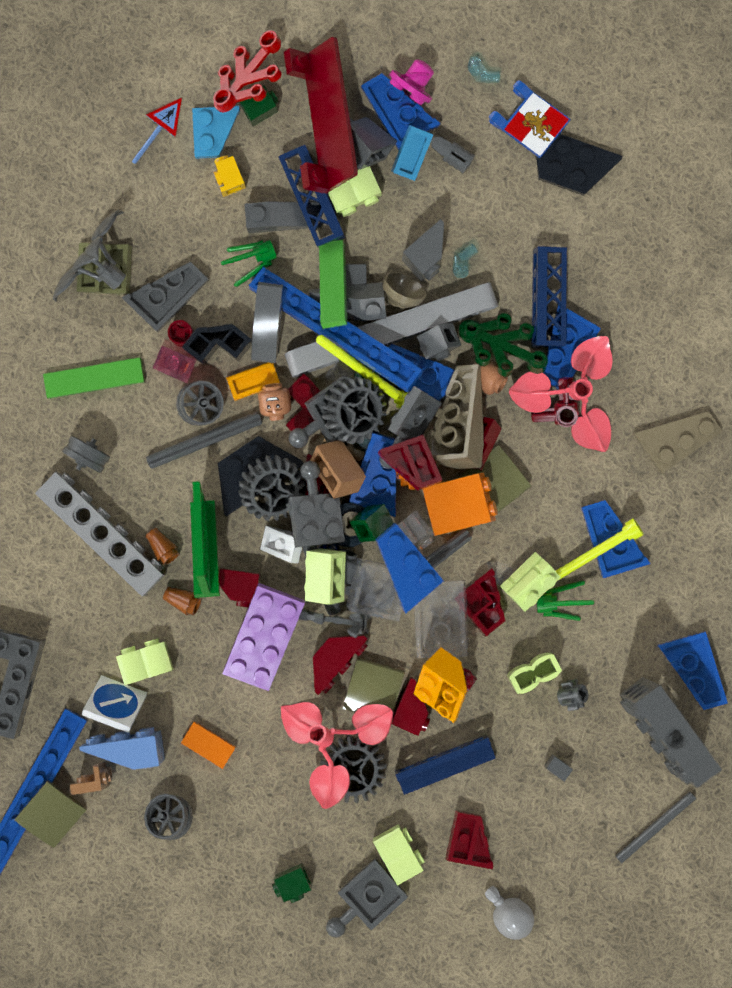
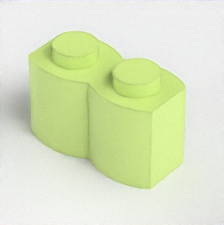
M370 166L359 169L357 176L327 193L337 216L342 214L343 217L357 211L356 207L365 204L366 207H369L379 202L378 197L382 196Z
M159 639L145 642V648L136 650L135 646L120 650L122 655L116 658L124 685L174 670L166 642L160 643Z
M542 653L534 657L529 664H522L513 668L507 674V677L515 692L522 694L533 690L539 682H547L554 679L561 673L562 669L554 654Z
M399 824L373 838V843L397 886L424 871L421 864L425 863L418 849L414 851L411 847L410 842L413 839L407 828L401 829Z

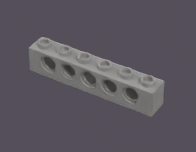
M55 472L35 494L141 596H146L166 575L162 572L164 566L155 558L150 560L144 554L146 549L139 542L135 541L132 543L126 537L129 533L120 524L116 526L108 520L111 517L110 514L101 506L97 509L91 503L93 498L82 489L79 492L73 486L75 481L67 473L64 472L61 475ZM69 491L73 497L72 502L69 505H64L61 497L63 493ZM84 508L90 512V519L87 522H82L79 518V513ZM102 525L108 529V536L103 540L97 536V529ZM119 542L126 546V553L121 557L117 556L114 551L116 544ZM137 559L141 560L144 564V570L140 574L135 573L132 569V564Z

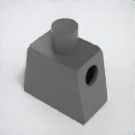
M367 117L356 121L350 118L357 167L361 170L385 160L397 141Z

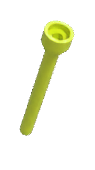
M319 335L316 338V342L365 379H369L372 384L377 385L380 390L393 398L398 409L402 407L405 396L409 392L397 390L324 335Z
M632 518L625 523L622 531L557 569L556 572L563 578L627 539L629 541L631 539L636 540L643 536L644 533L637 521Z

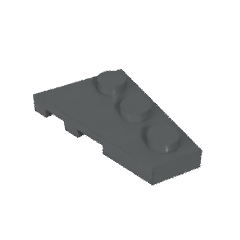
M189 262L151 284L148 283L141 287V289L121 298L158 333L209 279Z

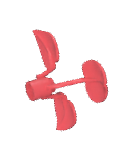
M607 336L594 337L584 341L575 348L571 357V365L576 371L582 373L581 379L572 382L569 388L550 390L551 382L545 374L528 372L522 375L509 389L510 397L516 405L525 411L539 413L550 407V395L569 393L572 399L582 401V416L578 417L576 423L571 427L573 439L584 448L606 452L611 441L610 421L608 416L599 408L591 409L586 413L587 398L593 392V386L588 381L586 375L592 380H598L609 374L613 363L609 338Z
M301 702L281 706L282 722L288 736L299 744L311 742L319 746V751L322 752L329 764V767L326 765L317 767L312 772L309 782L313 796L323 809H328L339 803L347 793L350 785L348 770L341 765L334 766L331 757L326 751V748L332 744L334 735H355L358 733L359 739L363 743L376 745L382 742L390 731L393 718L391 708L381 704L363 706L352 716V724L356 729L341 730L328 729L321 725V710L315 704Z

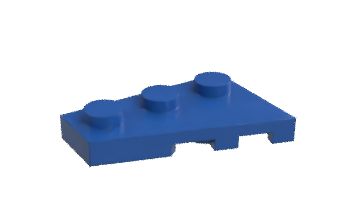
M381 73L361 85L362 91L386 131L397 141L395 146L398 150L409 125L426 132H431L440 126L441 123L426 113L418 103H415L405 95L404 91L394 87L390 83V79Z
M557 305L555 317L560 313L559 305ZM567 308L566 346L548 347V364L543 372L549 378L551 386L559 390L558 380L560 378H572L576 372L571 365V357L575 348L584 341L596 337L601 329ZM560 317L556 320V322H557L559 325H560ZM553 325L550 340L559 341V330Z
M394 344L388 347L422 369L423 374L414 384L415 387L438 401L445 396L446 389L455 371L454 369L419 356V354Z
M372 431V437L369 440L360 466L366 478L359 492L350 495L349 503L362 507L385 504L390 512V516L396 517V471L393 468H384L380 464V456L378 454L380 449L392 446L395 441L394 438Z
M606 500L581 507L593 548L622 531L623 524ZM627 539L596 558L602 578L651 564L638 548L634 539L630 541Z
M396 523L376 538L402 609L406 614L444 580Z
M706 631L658 644L660 650L664 653L703 710L728 704Z

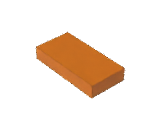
M195 721L181 741V744L222 769L236 748L233 744Z

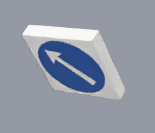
M101 675L83 709L82 715L129 733L146 699L147 692Z

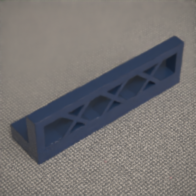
M306 145L278 156L317 248L334 240L346 239L327 194L315 192L317 196L315 198L312 196L313 191H309L308 194L298 191L297 185L301 177V170L299 169V172L289 169L285 161L299 155L302 164L306 162L314 164ZM291 173L297 175L295 182ZM301 196L306 198L305 203H303ZM310 200L320 203L322 207L318 217L308 214L306 210ZM323 213L325 214L327 221L321 219ZM311 219L316 220V223H315L314 226H313V224H312ZM321 222L329 225L333 234L319 240L316 230Z
M538 246L533 250L532 326L534 327L531 348L566 346L567 247ZM548 253H560V265L554 269L548 263ZM552 275L560 282V289L555 294L547 287V280ZM552 300L560 306V313L555 318L547 312V305ZM559 317H560V325L556 322V320H557ZM552 324L559 330V341L547 340V329Z
M483 735L395 770V775L405 795L496 759L488 736Z

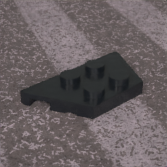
M560 134L541 158L535 155L538 180L584 196L621 161L623 156Z
M257 436L218 462L224 515L227 517L243 506L241 503L242 498L239 496V490L242 489L239 486V481L245 480L242 472H250L248 464L255 467L257 465L256 459L265 462L266 455L270 456L271 460L274 459L275 455L280 456L281 460L288 458L290 464L295 463L298 469L304 462L262 437ZM280 473L279 477L282 480L285 477H287V475ZM254 492V498L260 495L259 492Z

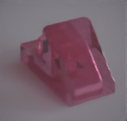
M161 346L153 369L188 383L197 360Z

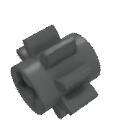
M577 679L561 683L562 688H559L557 692L559 703L562 706H567L568 711L579 710V708L585 707L584 703L588 700L586 686L578 684Z

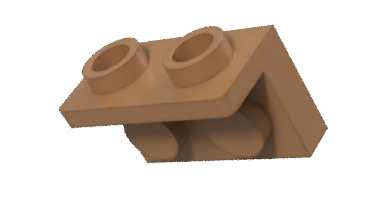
M106 762L94 765V774L82 775L76 778L77 782L70 785L71 795L102 791L109 787V782L112 781L111 767H107Z

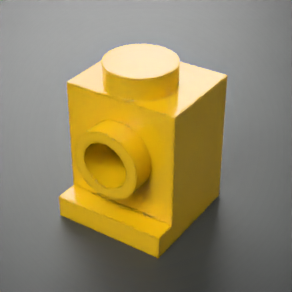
M226 155L214 161L217 171L213 173L219 186L224 184V186L220 187L223 197L246 188L234 156L228 157Z

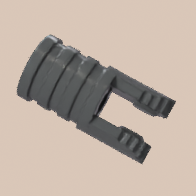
M436 136L432 139L431 146L444 157L443 161L464 174L475 155L458 145V143L454 142L452 144L443 139V137ZM452 153L456 154L466 162L464 163L463 161L452 155Z

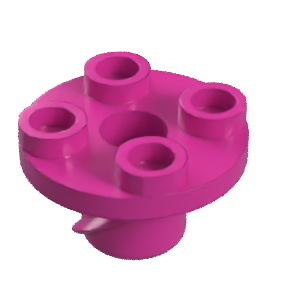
M419 59L414 60L406 74H401L395 70L390 72L389 75L392 77L390 83L401 91L405 88L411 92L410 98L418 104L430 103L433 99L425 91V86L434 74L433 69L426 62Z

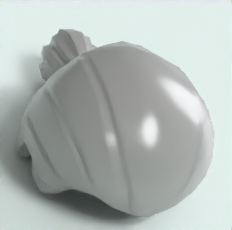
M491 886L485 892V896L496 906L493 912V921L498 931L506 938L512 940L527 937L534 926V914L531 908L519 898L504 899L501 897L498 888Z

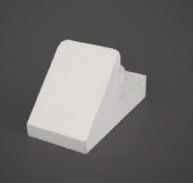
M266 526L260 550L290 563H298L302 547L295 548L293 532Z

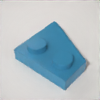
M234 106L228 112H219L215 107L192 108L195 159L219 158L221 156L236 117L240 113L239 106Z

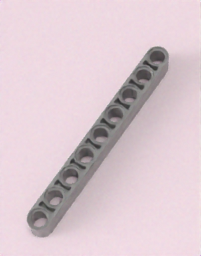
M485 283L357 328L383 345L388 346L423 334L437 325L454 323L492 310L499 305L491 283ZM317 342L284 354L293 378L342 362Z

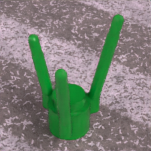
M261 240L256 243L227 248V252L248 249L253 251L223 260L221 265L234 263L255 256L257 263L262 261V264L234 283L235 287L256 275L263 267L266 268L272 265L271 260L276 259L277 256L270 240L265 242Z
M582 580L548 589L537 601V613H543V617L553 616L580 621V616L552 610H557V606L594 605L595 602L594 600L557 601V596H552V594L584 585L585 581Z

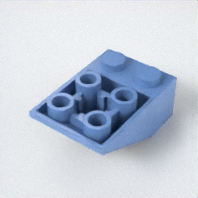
M154 727L139 729L136 734L130 735V732L125 731L116 732L111 738H105V734L90 736L89 739H86V743L79 747L82 752L133 770L159 766L165 760L161 730L154 731Z

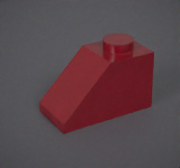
M219 568L221 589L231 601H236V606L248 608L256 587L260 583L261 574Z
M410 677L395 710L391 724L419 736L420 731H426L430 718L427 717L428 711L425 703L414 695L417 683L415 678Z

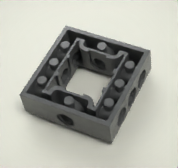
M0 629V658L9 660L0 693V736L15 739L21 733L45 640Z
M642 677L619 694L623 699L620 704L628 714L638 719L634 723L642 734L647 732L651 737L652 741L649 744L657 754L662 752L667 760L664 764L672 775L674 774L682 782L684 781L686 785L692 784L698 788L722 770L660 684Z

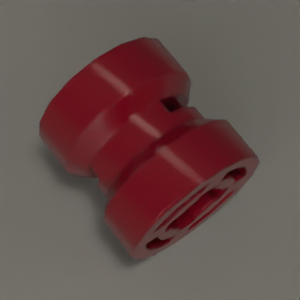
M176 320L168 327V337L178 347H182L194 332L193 328L183 320Z

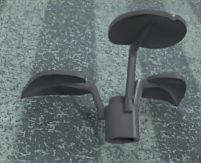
M121 209L116 210L105 218L96 228L91 238L92 242L87 246L85 252L76 259L72 268L58 282L53 295L55 302L58 295L66 290L76 276L80 274H86L99 282L103 281L113 290L123 282L126 274L115 266L116 262L111 258L102 243L104 234L110 229L117 215L123 214ZM99 248L102 250L103 254L109 262L105 260L102 263H100L98 261ZM93 262L98 266L96 269L98 275L80 267Z

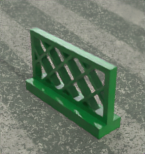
M200 481L192 482L193 502H190L195 598L220 596L215 500L206 501Z

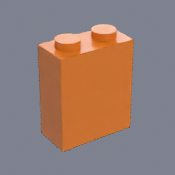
M484 472L435 484L423 489L434 536L496 521L495 516L498 515L495 501H491L489 491L492 490L488 476L485 477Z

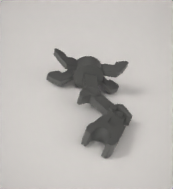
M302 609L298 620H310L321 625L324 622L352 625V627L348 628L347 632L352 637H357L359 634L369 633L367 621L371 617V611L350 614L349 619L340 616H325L324 613L319 614L308 609Z

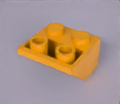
M440 647L423 664L414 695L438 711L442 717L454 723L465 699L467 687L461 661Z

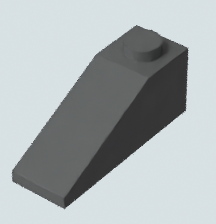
M257 202L244 204L248 234L309 229L298 202ZM309 202L306 209L308 214L318 217L320 213L319 203ZM311 219L312 224H313V226H314L315 223H316V220Z
M383 282L346 286L347 319L359 321L386 319ZM320 288L309 289L310 297L320 303Z

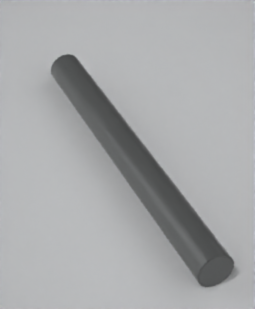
M689 791L615 857L622 864L695 801V796Z

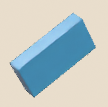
M409 125L391 172L415 181L433 134Z

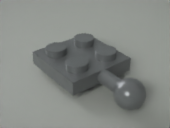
M342 376L336 381H345L347 376ZM336 381L304 403L314 421L303 429L296 428L290 432L289 442L293 447H304L308 443L309 436L319 429L327 443L338 440L337 437L330 434L331 429H327L324 426L328 420L321 417L327 413V410L321 407L328 403L324 396H331L332 393L329 388H337ZM355 391L352 392V393H350V394L344 399V401L349 400V398L351 397V395H352V394H353V395L355 394ZM348 406V407H349L350 409H352L355 413L360 414L359 412L355 411L356 409H354L353 407ZM365 419L361 420L353 429L362 424Z
M414 386L405 396L402 407L393 416L391 425L388 430L398 435L392 445L423 435L442 403ZM379 457L380 464L384 468L392 469L389 464Z
M307 461L301 466L300 472L302 477L307 480L308 495L289 498L295 548L343 543L345 539L339 498L334 499L331 493L318 494L317 478L320 475V467L314 461Z
M375 858L338 891V894L351 908L341 917L331 918L326 924V931L334 938L342 936L346 930V925L357 915L372 930L408 898V895L399 885L397 886L391 875Z

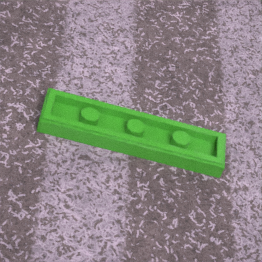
M342 239L331 241L319 247L320 324L323 329L347 325L345 244Z
M141 358L43 374L47 399L145 383Z

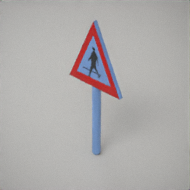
M182 97L146 114L158 126L132 160L134 164L138 162L162 128L176 137Z

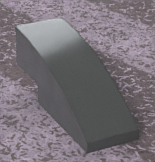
M258 282L252 335L251 360L276 363L279 351L283 285Z

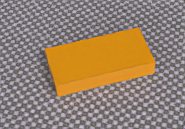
M269 362L226 377L234 401L259 393L264 385L280 383L274 364Z

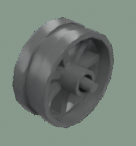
M196 381L185 385L176 398V408L179 416L190 425L202 426L213 423L220 417L223 411L224 400L220 390L214 384L207 381ZM199 385L198 397L190 390L191 387ZM204 386L212 392L207 397H203ZM186 393L192 398L189 403H184ZM213 397L216 401V407L209 405V400ZM191 406L193 411L190 416H188L184 407ZM206 408L214 411L212 417L209 419L207 418L205 412ZM198 410L203 422L193 420Z
M71 435L67 446L64 447L62 452L76 460L75 463L78 464L77 470L80 471L82 467H89L102 473L106 462L108 463L110 456L97 449L98 446L95 445L97 440L92 438L91 442L86 441L85 443Z
M162 794L150 801L145 810L144 820L147 830L155 838L176 840L188 832L192 824L193 815L189 803L184 798ZM174 799L179 805L172 810V801ZM165 800H166V810H164V809L160 806V803H162V802L165 801ZM156 809L159 811L157 818H155ZM181 810L183 815L182 819L179 818L178 812H180ZM156 822H162L159 831L155 825ZM180 822L181 825L178 828V830H176L174 824ZM167 826H169L172 835L164 836L163 834Z

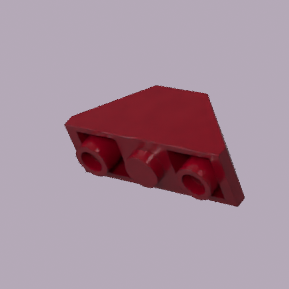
M351 635L329 637L312 657L314 689L317 695L322 691L326 694L335 684L332 679L338 672L343 675L352 665L349 662L352 656L356 654L359 657L368 645L365 642L368 638L365 635H358L357 637H352Z

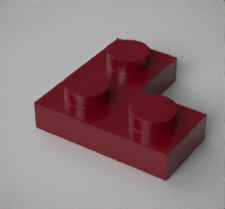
M305 374L288 388L290 395L303 408L285 425L290 431L296 428L303 429L314 421L304 403L321 391Z

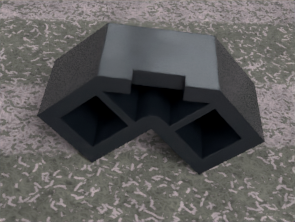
M233 324L199 327L193 332L182 348L203 366L219 347L239 362L252 346V339Z

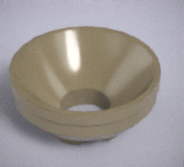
M391 272L384 278V292L388 302L395 307L402 309L420 305L426 297V290L423 285L406 274Z

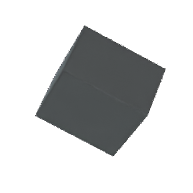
M345 264L346 286L366 284V264Z
M553 754L544 765L547 770L564 782L573 771L569 765Z

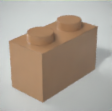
M337 440L317 445L310 461H314L319 465V477L332 497L335 499L359 492L366 476L345 444Z

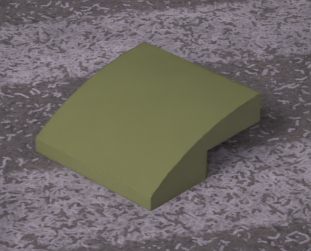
M79 243L78 257L85 252L90 243ZM103 244L111 258L116 262L115 266L126 274L125 279L113 290L103 281L99 282L86 274H80L77 276L76 292L130 294L132 246L128 244ZM99 248L98 261L100 263H102L105 260L109 262L103 254L102 250ZM93 262L80 267L98 275L96 272L98 266Z
M499 445L490 452L482 471L469 468L460 475L462 478L484 472L485 477L488 476L492 490L489 491L491 501H495L498 512L531 487L524 475Z
M357 658L343 709L356 712L359 708L366 705L381 704L394 711L405 671Z
M47 780L14 820L34 836L54 848L87 809L72 796L66 795Z

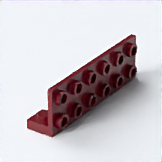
M333 36L309 53L288 48L283 52L286 74L306 79L318 165L306 162L300 166L303 189L325 194L358 175L337 37Z

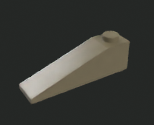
M479 364L456 366L445 392L447 397L442 408H438L435 415L438 418L433 430L429 429L426 442L437 465L456 469L481 468L484 447L481 366Z

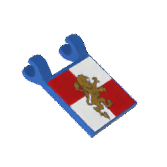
M518 80L513 85V92L525 100L508 121L497 111H493L489 115V122L538 158H541L571 119L531 91L522 81Z

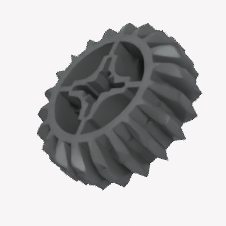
M356 376L354 379L346 377L345 381H336L337 388H329L332 393L331 396H324L328 400L327 405L321 406L322 409L327 410V413L321 416L323 419L328 420L324 426L327 429H331L330 434L342 442L347 441V443L353 444L355 441L357 443H364V438L370 440L372 431L379 433L377 425L384 424L380 420L381 416L387 415L385 411H382V407L386 406L387 403L380 401L384 394L377 392L379 388L377 385L371 384L369 379L363 380L362 377ZM355 391V394H352L349 400L344 401L350 393ZM348 406L353 407L354 409H356L355 411L359 412L360 414L355 413ZM365 419L360 426L354 428L361 420Z
M266 455L265 462L256 459L257 465L255 467L248 464L250 472H242L245 480L239 481V486L242 488L239 490V496L242 498L241 503L243 506L247 507L246 509L250 514L254 513L256 518L260 519L263 516L266 521H269L271 516L278 521L281 514L284 517H288L286 504L289 502V498L305 495V491L302 488L306 486L305 481L301 479L302 475L300 470H297V465L295 463L290 464L288 458L281 460L280 456L275 455L273 460H271L270 456ZM280 473L289 476V485L281 482ZM254 492H259L260 495H263L264 503L254 498Z
M348 735L347 744H344L342 738H338L340 747L337 748L332 743L330 748L333 753L329 751L327 753L333 763L337 757L348 771L347 763L352 766L359 764L357 769L359 775L352 772L349 776L350 780H356L359 784L363 785L356 789L348 788L344 802L348 803L350 796H354V802L359 803L358 795L361 794L363 799L367 801V791L372 795H376L377 791L373 786L381 788L383 783L378 778H386V773L379 771L387 767L386 763H378V761L384 758L383 753L375 755L379 747L375 745L372 749H369L370 745L361 744L359 736L357 737V743H352V736ZM355 749L365 754L357 759H351L343 752ZM369 759L372 760L374 765V773L370 781L362 772V768ZM321 760L320 765L329 767L327 760Z

